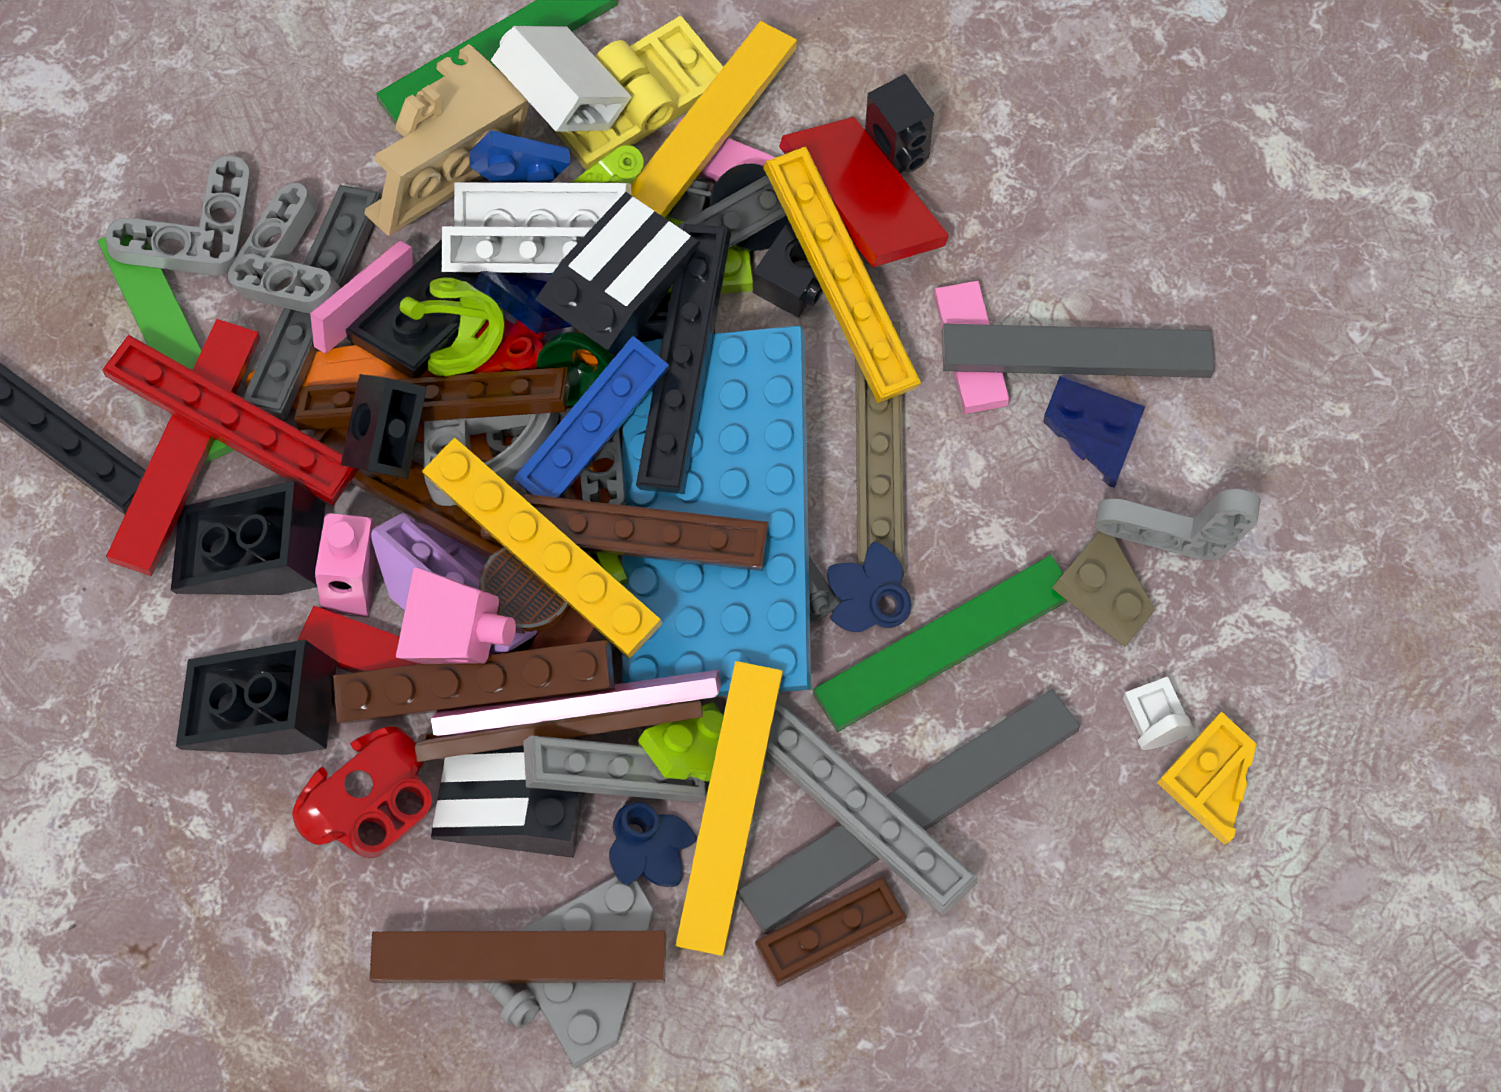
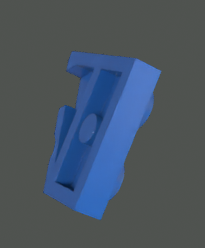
M492 130L469 151L470 168L492 183H551L571 164L569 148Z

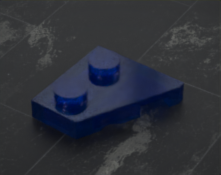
M480 271L474 287L492 298L497 305L536 334L574 327L535 300L547 281Z
M1060 376L1045 412L1043 423L1058 437L1067 440L1070 449L1082 461L1087 459L1104 475L1103 481L1108 486L1115 488L1142 419L1145 406Z

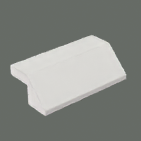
M454 182V226H442V272L553 273L561 260L625 192L631 195V184Z

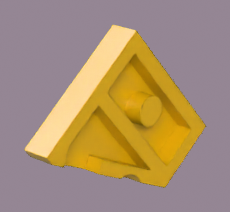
M1221 711L1156 783L1223 845H1226L1235 836L1236 828H1234L1239 804L1244 799L1247 786L1246 775L1248 768L1252 766L1257 744Z

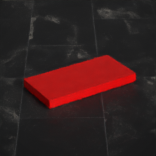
M855 117L782 135L779 148L784 154L803 147L807 148L852 242L872 267L938 249L946 245L949 237L948 233Z

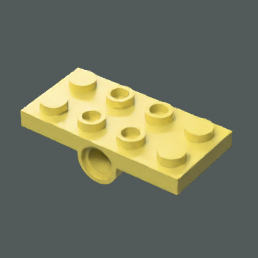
M681 15L631 46L624 40L614 41L600 50L595 57L632 98L609 130L556 132V134L587 171L618 147L624 145L632 146L688 112L723 66Z

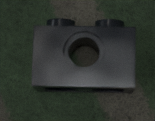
M903 74L867 94L865 131L899 173L904 171L912 172L920 168L929 158L934 112L908 76Z
M788 220L753 272V293L799 318L807 305L813 307L818 302L823 290L811 265L799 267L794 264L795 261H808Z
M360 374L341 465L408 479L427 387L385 377Z

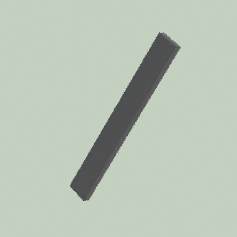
M1051 689L886 796L921 828L927 830L1077 733L1080 725L1054 690ZM841 824L739 889L738 897L762 932L766 934L880 859Z

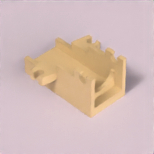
M470 44L459 51L458 58L466 62L465 65H456L451 61L450 57L444 58L437 63L436 69L445 77L424 87L421 91L417 92L416 97L412 94L405 99L395 128L403 138L375 154L374 161L386 170L387 173L382 198L365 208L364 214L388 236L454 197V182L476 183L484 178L481 174L470 168L469 151L490 130L518 137L522 136L529 107L528 100L502 72Z

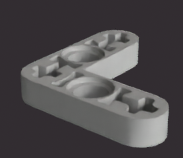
M223 156L217 158L212 163L209 169L199 227L135 218H120L113 221L106 231L107 251L110 257L117 262L207 275H223L228 273L230 266L238 255L249 192V168L246 162L239 157ZM227 173L235 174L232 180L231 194L224 192V179ZM218 208H228L235 213V218L229 222L220 223L212 219L211 213ZM125 235L133 236L129 246L120 245V241H123ZM215 236L222 238V252L219 258H212L210 256V253L214 250ZM147 237H151L152 250H145ZM167 239H176L183 243L184 248L177 254H166L160 250L159 246Z
M291 183L281 188L275 194L230 266L228 280L237 292L246 299L310 314L341 288L328 271L287 261L317 211V202L304 185ZM281 234L276 243L270 247H264L271 237ZM257 274L262 277L261 280L256 276ZM288 277H293L287 287L276 291V287L281 281ZM307 287L309 288L310 291H312V294H311V295H310L309 292L306 290Z
M1223 490L1195 518L1127 500L1105 499L1098 504L1095 528L1103 534L1196 559L1216 560L1222 558L1257 525L1261 500L1255 493L1247 490Z

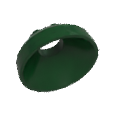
M566 332L556 335L545 344L538 354L536 368L568 367L571 381L567 406L573 408L614 358L608 350L588 336L580 333ZM583 349L591 352L596 357L598 366H588L581 362L576 350Z

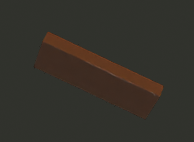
M884 876L756 940L755 947L778 988L905 923L907 917Z

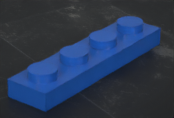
M632 336L513 478L514 481L531 495L561 498L667 372L669 364Z

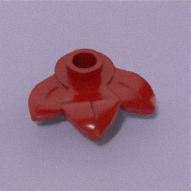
M530 313L522 316L515 324L505 319L502 341L495 353L484 364L468 373L479 374L537 369L536 361L539 352L544 347L541 341L546 333L543 321ZM488 320L485 321L476 333V338H479L489 326Z

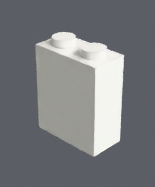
M513 26L512 29L503 35L500 40V47L491 59L496 67L556 132L609 130L632 98L568 27Z

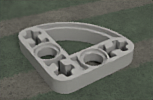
M559 412L424 422V468L438 455L436 452L441 447L447 445L454 437L470 450V435L526 426L519 437L508 448L485 462L491 470L509 484L556 428ZM424 475L431 499L436 504L442 506L456 505Z

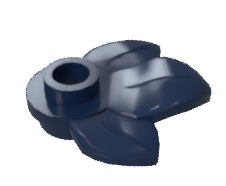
M872 542L866 552L863 566L857 563H838L828 567L827 578L829 586L834 595L841 601L832 612L830 619L840 628L850 632H862L874 625L882 628H894L908 618L912 605L909 593L901 586L902 565L888 548L877 542ZM889 597L894 601L895 610L893 613L887 614L880 609L879 602L881 598Z
M632 803L623 806L613 820V832L616 840L609 850V861L614 874L619 881L627 886L643 875L646 880L658 886L677 887L682 878V864L678 850H683L693 845L697 840L695 833L680 817L666 814L657 815L656 811L645 803ZM629 824L640 826L643 833L635 832L629 827Z

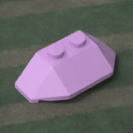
M401 513L372 530L370 537L389 597L402 609L405 610L414 568L436 573L479 589L481 570L487 560L476 551L427 524L416 522L414 517L406 513ZM537 630L532 632L524 631L525 634L515 633L514 639L509 646L491 643L489 654L508 653L535 636Z

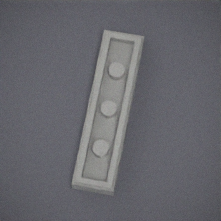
M532 735L523 741L526 787L688 802H700L706 798L705 781L695 777L687 779L665 778L642 746Z

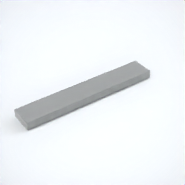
M777 699L766 757L944 916L977 884V877Z

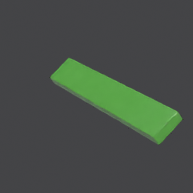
M125 235L123 241H120V245L129 246L133 236ZM106 237L97 240L147 345L193 370L201 349L161 268L117 262L110 257L107 251ZM148 242L145 245V250H151ZM215 439L204 463L206 464L235 450Z

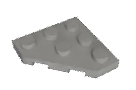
M615 876L519 931H649L654 913L651 904L637 881L627 886ZM525 983L529 991L536 997L538 1007L574 1069L617 1045L634 983Z

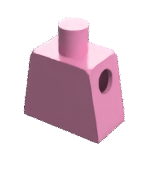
M331 513L325 515L315 569V578L322 609L336 614L369 616L378 563L370 537L372 530L377 527L372 518ZM342 582H345L349 584L351 588L338 589L336 588V586Z
M414 568L396 658L421 664L485 663L489 656L491 643L509 646L512 643L516 632V623L512 617L497 615L499 606L498 596L445 576Z

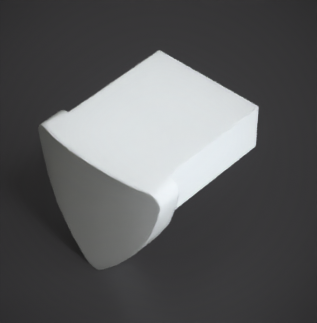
M1168 676L1124 693V703L1140 736L1137 741L1141 750H1150L1168 745L1186 737L1194 730L1191 720L1186 716Z

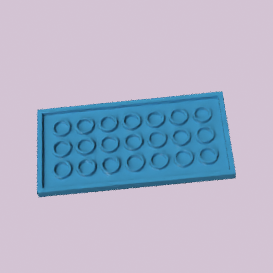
M790 326L713 334L685 494L644 491L636 486L653 394L652 388L623 423V463L628 506L768 522L769 527L763 571L622 555V568L627 577V584L623 586L662 621V625L630 659L622 652V683L719 670L721 688L717 696H728L735 661L782 670L783 675L779 692L811 690L805 331L802 326ZM662 339L641 342L656 355H660Z

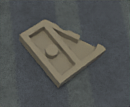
M1101 532L1096 534L1052 587L1053 590L1124 647H1126L1155 611L1153 604L1115 538Z

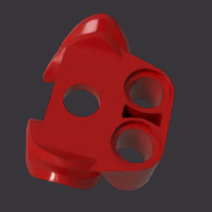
M397 726L382 727L353 740L350 743L351 747L360 753L328 779L327 771L320 767L298 795L292 811V817L300 835L316 845H325L338 841L357 855L365 858H377L386 853L423 822L428 815L432 803L431 793L418 775L424 761L417 762L414 746L416 741L406 731ZM356 771L368 774L373 783L372 791L363 798L352 797L345 789V779L349 774ZM403 792L415 793L422 801V809L413 815L403 814L396 806L395 799ZM369 822L379 824L385 832L383 842L376 846L365 845L358 836V829L363 824Z

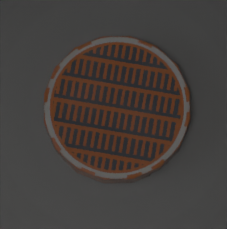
M504 546L489 557L481 570L479 590L498 596L499 606L497 615L512 617L516 623L515 633L525 634L524 631L532 632L536 630L538 633L548 630L561 621L570 608L567 602Z

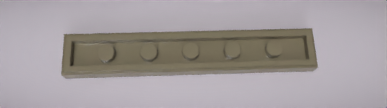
M892 322L900 338V322ZM855 358L857 564L863 566L869 546L872 542H877L888 548L898 558L903 569L902 577H904L901 395L877 404Z

